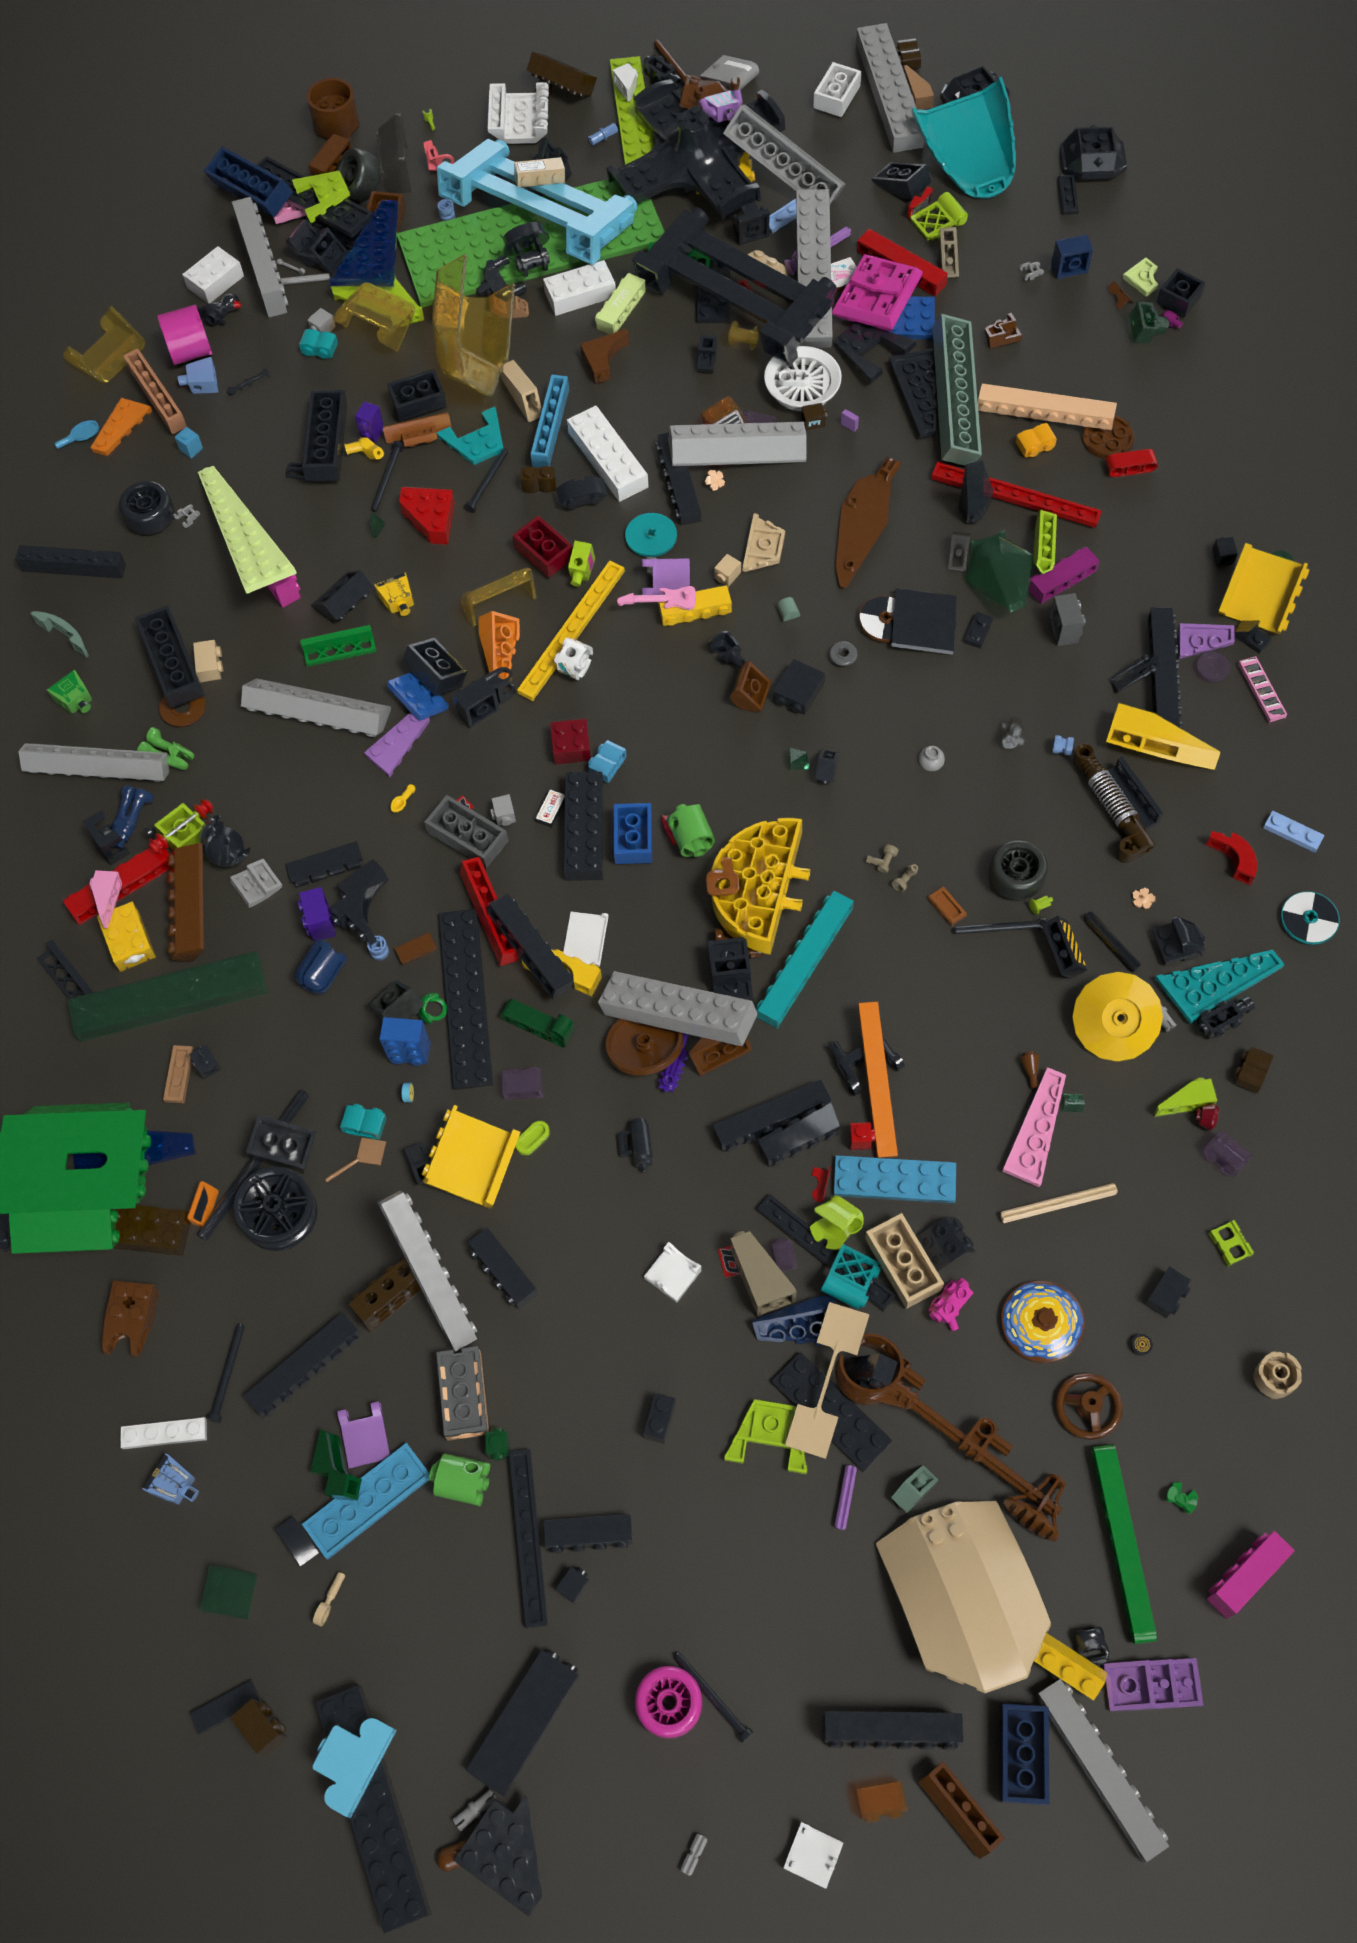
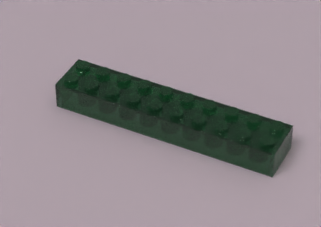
M254 951L68 999L73 1033L80 1042L268 994L269 991L262 959L259 953Z

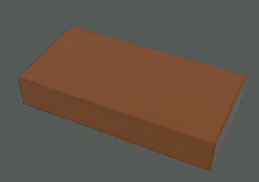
M944 886L928 896V900L951 926L967 916L964 909Z

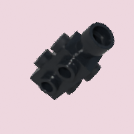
M655 54L651 57H645L643 71L647 76H650L657 83L671 79L674 82L675 90L681 87L683 79L675 75L673 64L668 65L662 56L657 57Z
M1248 996L1240 999L1237 1004L1233 1000L1230 1002L1224 1000L1216 1006V1010L1211 1011L1208 1009L1200 1015L1201 1018L1197 1023L1198 1028L1208 1039L1214 1036L1218 1038L1228 1028L1234 1029L1241 1025V1020L1244 1017L1243 1013H1249L1255 1009L1254 1002Z

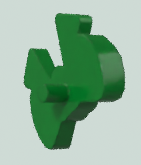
M1182 1482L1173 1483L1166 1493V1501L1175 1503L1177 1506L1182 1507L1187 1514H1191L1197 1507L1198 1496L1195 1490L1186 1496L1185 1493H1181Z

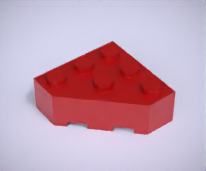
M401 487L399 503L402 514L412 522L420 533L422 532L431 544L448 545L455 506L453 491Z

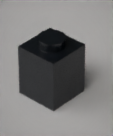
M1234 537L1216 538L1212 548L1216 565L1234 564L1238 555Z
M570 1567L557 1586V1592L576 1604L590 1583L589 1579L586 1578L588 1573L579 1567L576 1570Z

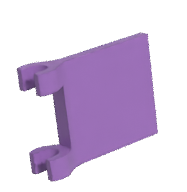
M642 559V567L652 566L653 588H642V595H665L660 593V588L676 590L690 586L689 559Z
M379 1401L371 1403L373 1416L350 1421L346 1409L337 1411L349 1469L383 1461L390 1456L382 1406Z

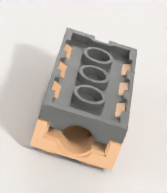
M479 1347L462 1348V1353L456 1354L454 1350L436 1352L444 1436L447 1441L486 1435V1432H489L482 1357Z

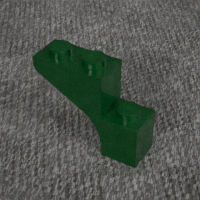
M320 1430L310 1473L328 1478L324 1495L338 1500L357 1501L362 1479L349 1475L346 1471L340 1437Z

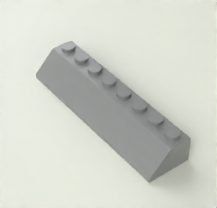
M746 105L739 107L723 133L796 191L829 189V204L831 205L846 185Z
M804 422L672 425L669 429L668 443L672 466L806 462V430Z
M258 678L242 686L241 706L247 707L249 711L261 710L268 715L279 714L283 718L294 717L298 718V721L301 722L312 721L320 726L331 725L334 729L345 728L349 729V732H364L367 736L372 737L383 732L391 711V707Z

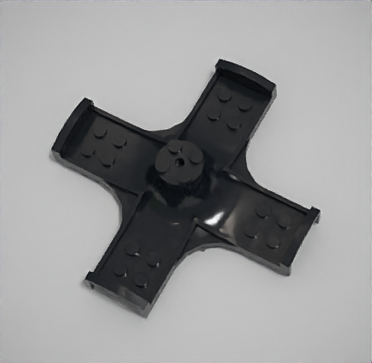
M671 79L652 84L633 98L635 112L653 133L655 146L649 153L618 169L612 165L606 167L608 181L610 183L613 182L623 196L629 195L639 204L672 188H682L685 193L695 190L707 200L722 220L725 219L726 215L740 209L741 205L756 200L758 202L761 201L760 186L757 183L753 184L739 168L740 158L746 151L723 134L731 121L717 122L714 119H709L707 113L700 110L698 106H693L691 109L680 107L682 97L675 90L674 82ZM763 90L757 92V99L746 104V106L779 132L786 130L785 116L773 98Z

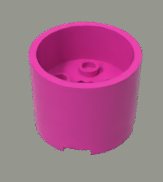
M196 304L157 315L174 365L212 355Z

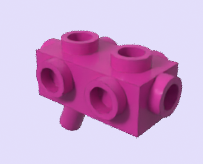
M959 1278L957 1281L953 1280L946 1284L943 1293L932 1301L928 1309L930 1312L929 1316L937 1323H948L951 1331L959 1329L955 1317L958 1316L959 1310L973 1294V1291L969 1288V1283L963 1278Z

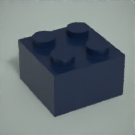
M1087 235L1061 239L1055 242L1051 266L1057 279L1088 273L1093 247Z

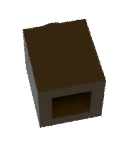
M822 403L802 406L801 418L804 422L805 430L825 427V420L828 419L827 410L823 409Z

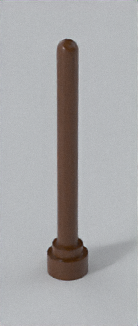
M655 40L654 45L668 63L673 64L676 73L683 79L682 85L684 87L687 78L691 76L686 75L660 41Z

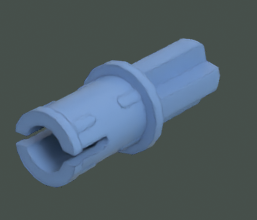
M612 123L603 129L600 128L598 132L588 136L591 146L602 140H607V137L618 131L616 124Z

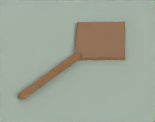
M362 1138L357 1158L327 1177L325 1181H330L357 1162L381 1166L386 1141Z

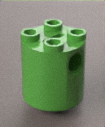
M681 804L675 808L676 811L666 821L681 855L685 857H700L706 854L714 845L715 837L699 804L690 806Z
M444 1453L442 1458L433 1464L430 1471L429 1481L434 1483V1496L481 1506L484 1496L482 1492L483 1490L487 1491L490 1478L486 1476L489 1474L491 1464Z

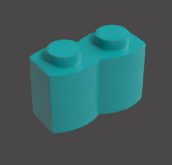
M306 329L299 347L301 353L306 356L317 355L324 359L332 358L338 345L336 335L331 332Z
M359 1104L347 1105L340 1128L342 1132L350 1135L380 1140L387 1118L385 1113L378 1108L370 1110L364 1109Z

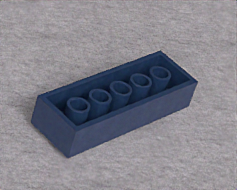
M223 146L203 170L214 184L241 199L251 197L252 203H256L257 208L273 217L276 216L293 193L283 179Z

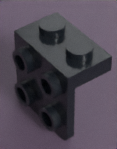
M945 1217L917 1236L918 1241L937 1272L961 1256H971L975 1253L972 1240L965 1235L962 1230L964 1228L962 1223L955 1217Z

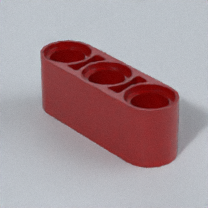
M1152 449L1115 453L1106 458V465L1111 477L1149 473L1158 468L1157 459Z

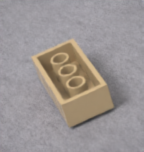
M902 1213L866 1232V1242L906 1309L942 1290L944 1285L942 1279Z

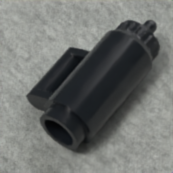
M638 1118L631 1121L629 1131L617 1133L619 1156L621 1158L633 1156L636 1167L642 1168V1172L645 1173L647 1167L652 1165L653 1158L650 1130L646 1119ZM628 1136L631 1138L632 1150L627 1151L625 1139Z

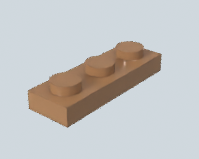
M173 1045L163 1098L166 1103H185L192 1059L189 1054L193 1052V1046Z

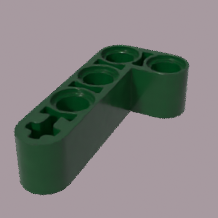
M509 999L500 1013V1018L505 1022L563 1048L567 1046L575 1032L574 1023L567 1016L559 1014L557 1018H554L514 999Z

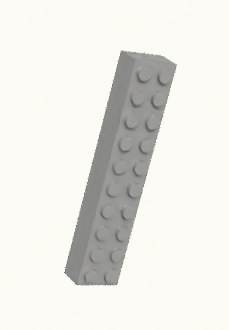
M887 23L857 28L856 45L893 153L923 148L924 140L911 113L912 108H916Z
M829 189L796 191L797 282L804 286H807L812 279L817 281L822 277L831 279ZM832 307L799 346L831 348Z

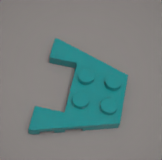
M495 406L481 412L487 426L460 438H457L451 427L436 432L438 439L445 441L450 448L457 450L459 455L473 465L500 454L503 444Z

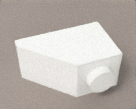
M629 63L613 70V83L628 102L632 99L638 78L636 69H633Z

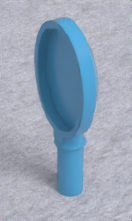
M93 420L81 422L73 427L70 435L54 444L59 449L73 441L89 439L99 431V425Z

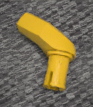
M361 437L357 442L344 444L347 455L362 451L369 459L375 460L382 458L384 455L381 447L365 437Z

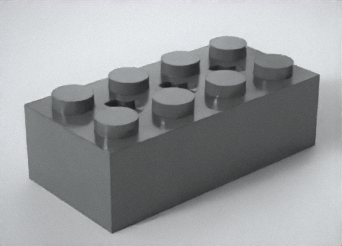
M448 795L444 797L425 821L427 833L470 859L480 857L486 869L509 842L506 830Z

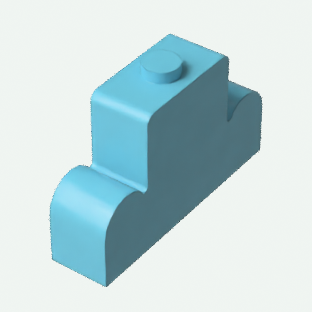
M373 1718L367 1719L361 1724V1737L342 1727H333L328 1738H324L318 1747V1752L320 1753L313 1764L314 1770L336 1782L335 1785L330 1786L325 1792V1802L330 1808L348 1818L352 1817L397 1730Z

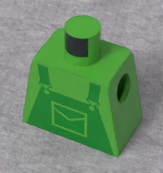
M75 670L47 689L52 700L70 713H75L78 710L86 713L91 708L89 702L92 700V697Z

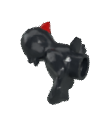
M226 294L220 302L209 303L203 307L198 306L197 310L201 320L205 319L210 325H215L217 322L223 325L226 323L225 315L229 311H234L242 306L235 294Z

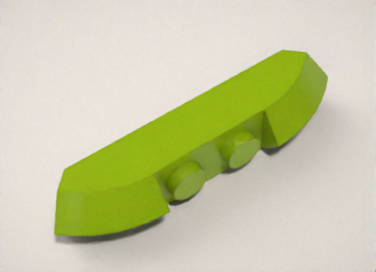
M1039 510L1037 515L1033 556L1034 564L1041 574L1053 570L1055 564L1057 514Z

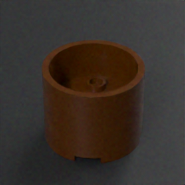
M325 78L315 82L309 88L307 101L316 134L328 139L333 134L346 139L350 138L351 134L360 125L351 85L340 78Z

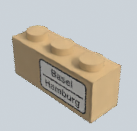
M561 157L514 162V177L518 188L565 183V168Z

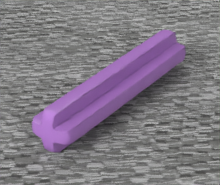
M846 1465L834 1525L839 1530L846 1529L857 1467Z

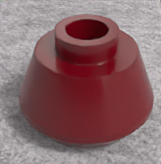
M1216 1104L1202 1105L1200 1109L1197 1108L1195 1120H1198L1200 1126L1210 1131L1216 1127L1219 1108Z

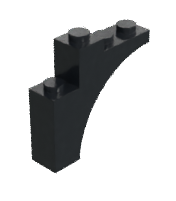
M374 859L337 885L341 892L339 893L341 900L329 908L333 915L330 918L336 926L341 925L345 930L350 928L353 932L356 930L359 938L363 942L366 940L370 945H373L377 940L369 928V908L376 893L389 881L384 869Z

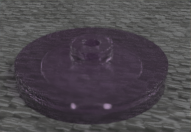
M1217 652L1205 653L1197 662L1198 674L1207 681H1221L1227 677L1230 671L1228 659Z

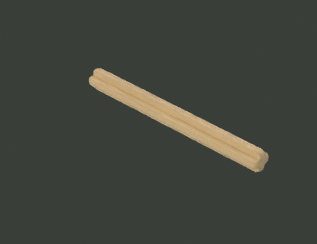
M1111 1183L1001 1212L1000 1217L1003 1223L1113 1196L1118 1191L1116 1185Z

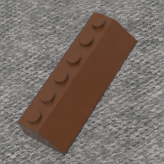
M202 843L175 848L167 858V865L170 866V872L167 876V882L170 883V889L167 894V899L170 900V907L167 912V916L170 918L168 935L170 936L168 953H170V960L194 962L204 949Z

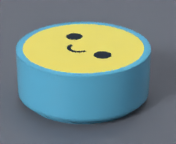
M404 1083L402 1085L401 1094L404 1102H413L414 1088L412 1083Z

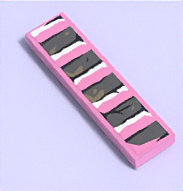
M1257 657L1239 661L1238 665L1268 722L1286 718L1287 713Z

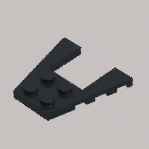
M855 322L834 340V346L845 357L847 356L851 363L859 368L860 373L866 376L869 382L872 383L883 374V370L863 358L862 356L882 341L906 355L916 346V340Z

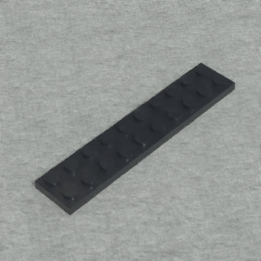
M268 156L257 164V166L283 179L293 193L286 201L287 203L304 212L305 209L320 203L314 188L299 194L297 193L292 180L305 176ZM344 199L335 207L332 205L327 208L324 215L319 214L315 218L353 238L374 218V215L371 211L358 204Z
M475 909L439 913L454 1090L493 1086L478 915Z

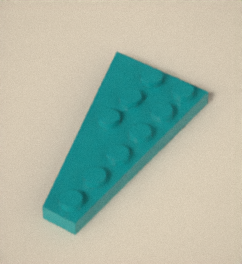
M1273 950L1251 954L1244 958L1237 957L1226 962L1219 961L1192 967L1190 970L1181 972L1179 970L1172 972V974L1157 975L1155 980L1189 1024L1201 1018L1200 1015L1204 1011L1216 1009L1220 1002L1224 1000L1229 1001L1277 972L1285 964Z

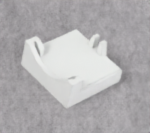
M668 1242L664 1247L663 1253L644 1275V1279L677 1303L701 1272V1265L684 1256Z
M801 1822L783 1868L826 1889L837 1863L843 1842Z

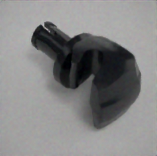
M729 631L720 632L708 642L709 651L711 653H719L718 661H724L727 664L733 662L739 669L744 662H747L740 655L742 649L739 643Z

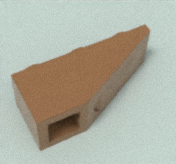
M905 65L903 71L916 109L933 108L934 94L930 84Z

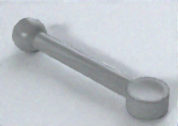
M277 259L278 265H284L304 275L305 270L303 268L299 269L283 262L282 259Z

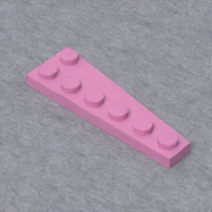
M1047 1067L1002 1171L1039 1188L1044 1175L1066 1078L1065 1074Z

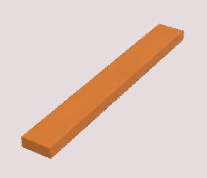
M878 1002L858 1003L873 1129H875L877 1158L897 1157Z

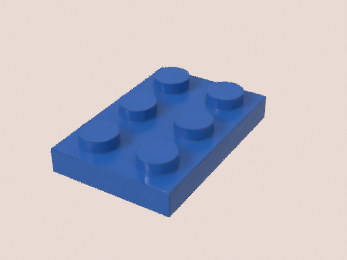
M413 672L388 681L387 687L419 721L448 710L449 704L440 695L435 696Z

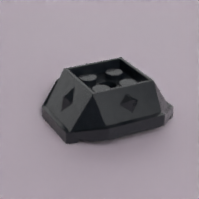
M984 66L953 77L950 82L945 84L940 99L946 104L980 92L994 83L998 76L995 72H990ZM1005 86L1006 91H1007V95H1008V99H1009L1010 91H1009V89Z
M1093 124L1090 127L1075 128L1060 145L1064 174H1071L1079 179L1114 178L1127 169L1124 142L1117 136L1113 127H1097Z

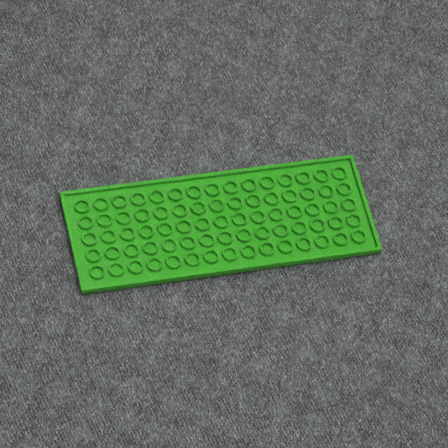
M608 179L574 187L605 202L615 194L623 197V194L613 182L610 183ZM547 195L541 196L586 217L590 215ZM651 198L637 204L634 222L600 249V259L598 261L649 248V242L656 243L664 234V229ZM513 203L397 233V239L421 307L436 303L443 284L460 297L476 294V288L481 286V282L484 281L486 262L504 255L503 248L505 245L503 236L509 230L525 223L539 222L542 224L544 231L549 233V241L542 246L547 249L550 258L548 270L544 271L542 266L534 267L528 270V277H524L522 272L517 270L514 260L516 256H507L506 258L509 259L510 264L498 269L507 285L589 263L566 253V227Z

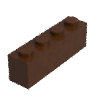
M944 1761L932 1768L918 1782L979 1859L990 1854L1005 1839Z

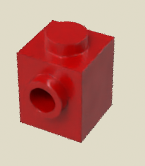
M871 1122L851 1123L849 1130L851 1150L871 1149L872 1141H875V1129H871Z

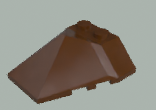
M691 75L685 82L680 107L691 109L693 106H698L701 108L700 100L694 97L695 88L699 92L700 86H703L705 89L703 97L727 92V89L719 81L700 80V77Z

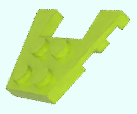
M340 171L292 180L298 194L314 188L320 202L305 209L310 223H313L315 217L319 214L324 215L327 208L332 205L335 207L350 196Z
M754 1399L724 1460L743 1464L747 1442L791 1449L788 1472L807 1475L804 1452L785 1446L796 1406Z

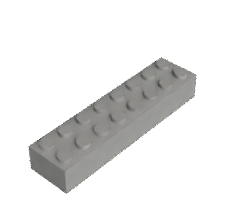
M251 197L233 201L232 204L268 317L287 313L286 306L288 301L286 295H282L285 294L283 284H279L281 278L279 272H275L277 270L275 260L271 261L274 258L271 248L267 249L270 245L267 237H264L266 236L264 226H260L262 225L260 214L256 215V213H259L257 205L252 203Z
M616 971L613 972L598 1001L602 1011L607 1016L738 1046H743L757 1017V1011L750 1000Z

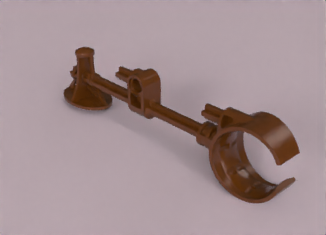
M864 1334L860 1346L875 1349L882 1355L898 1362L890 1386L881 1389H867L857 1385L848 1377L844 1370L843 1355L839 1356L835 1364V1377L839 1388L849 1399L863 1405L884 1403L905 1410L912 1409L953 1440L958 1446V1451L962 1449L966 1457L971 1456L973 1458L972 1461L974 1463H983L1023 1494L1007 1497L1004 1500L1006 1509L1022 1526L1043 1539L1053 1542L1057 1541L1059 1534L1056 1518L1063 1509L1059 1506L1058 1501L1063 1489L1066 1487V1483L1061 1477L1049 1474L1048 1478L1038 1488H1035L988 1452V1444L1004 1456H1007L1014 1447L996 1434L998 1429L991 1419L981 1418L969 1433H963L918 1398V1392L913 1393L910 1390V1386L905 1387L902 1384L901 1378L918 1390L921 1389L926 1380L909 1368L911 1363L902 1357L897 1346L886 1337L878 1334ZM980 1428L984 1429L987 1435L982 1434ZM1050 1482L1052 1484L1046 1494H1043L1040 1490ZM1055 1488H1058L1057 1496L1052 1501L1050 1495ZM1028 1498L1032 1502H1034L1036 1506L1024 1503L1020 1501V1499ZM1042 1509L1051 1515L1052 1524L1047 1520Z

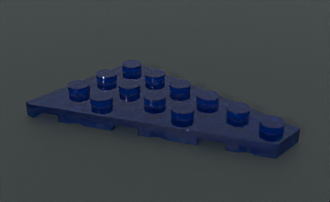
M381 201L378 209L373 213V218L369 224L365 225L360 236L355 240V245L351 251H348L342 260V264L338 266L336 274L333 278H330L331 286L394 287L398 201Z

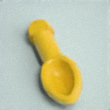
M408 785L401 796H397L392 800L390 809L393 813L404 809L406 800L416 790L414 785Z

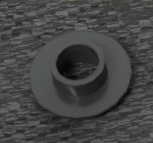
M845 641L835 643L829 652L832 662L841 666L852 664L858 656L855 646ZM846 652L848 656L842 657L839 653Z

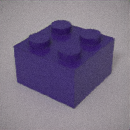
M322 887L300 892L301 900H298L300 911H302L303 917L301 918L307 935L312 936L314 942L318 939L323 940L335 937L336 933L333 921L330 918L329 904Z

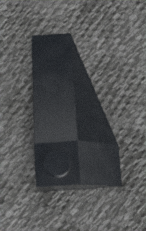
M983 460L965 465L959 511L966 524L982 520L992 502L994 490Z

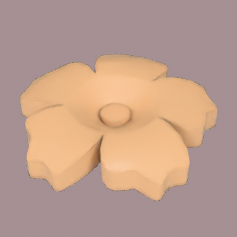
M715 470L707 472L708 476L704 482L705 485H710L712 491H717L718 487L724 486L725 481L722 479V472H716Z
M1146 888L1140 889L1139 892L1135 890L1132 893L1133 904L1135 907H1143L1145 910L1149 909L1152 903L1155 902V896L1152 893L1148 894L1149 889Z

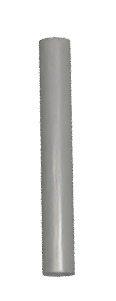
M330 274L281 278V283L287 285L330 280Z

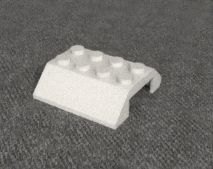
M505 83L490 84L488 132L496 138L503 140L506 144L537 143L547 134L548 84L536 83V93H506Z

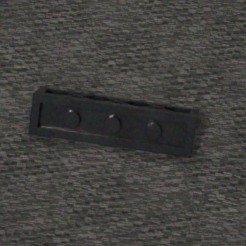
M1123 756L1118 758L1116 765L1108 769L1112 778H1114V781H1116V784L1119 785V788H1121V791H1123V794H1125V797L1128 798L1134 810L1137 811L1139 821L1147 831L1160 824L1164 813Z
M51 939L46 943L49 950L37 957V959L80 1013L97 1001L98 998ZM54 954L56 957L55 963L46 964L44 960ZM57 969L66 970L64 978L56 977ZM67 982L76 983L75 991L66 990ZM77 995H84L88 998L87 1001L79 1006L76 1003Z

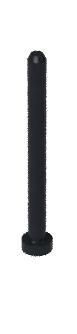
M394 441L392 444V454L371 506L374 512L379 508L399 452H402L404 449V444L400 441Z
M506 448L502 449L471 501L466 502L464 505L466 511L470 513L476 511L477 502L508 454Z
M1040 917L1037 921L956 926L953 928V932L955 934L1032 928H1040V931H1043L1042 924L1046 922L1045 917Z
M239 1323L236 1326L212 1413L207 1415L206 1420L221 1423L222 1417L220 1412L244 1332V1324Z
M677 1652L674 1655L675 1661L683 1670L692 1675L698 1683L700 1690L740 1735L738 1739L741 1743L745 1742L753 1734L752 1729L744 1727L680 1652Z

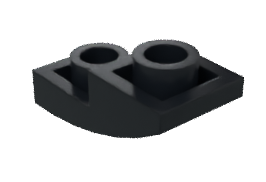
M293 1516L275 1528V1531L299 1566H302L319 1553Z

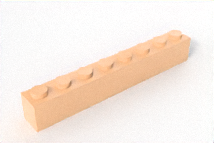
M982 384L978 398V411L1112 430L1117 403L989 384Z

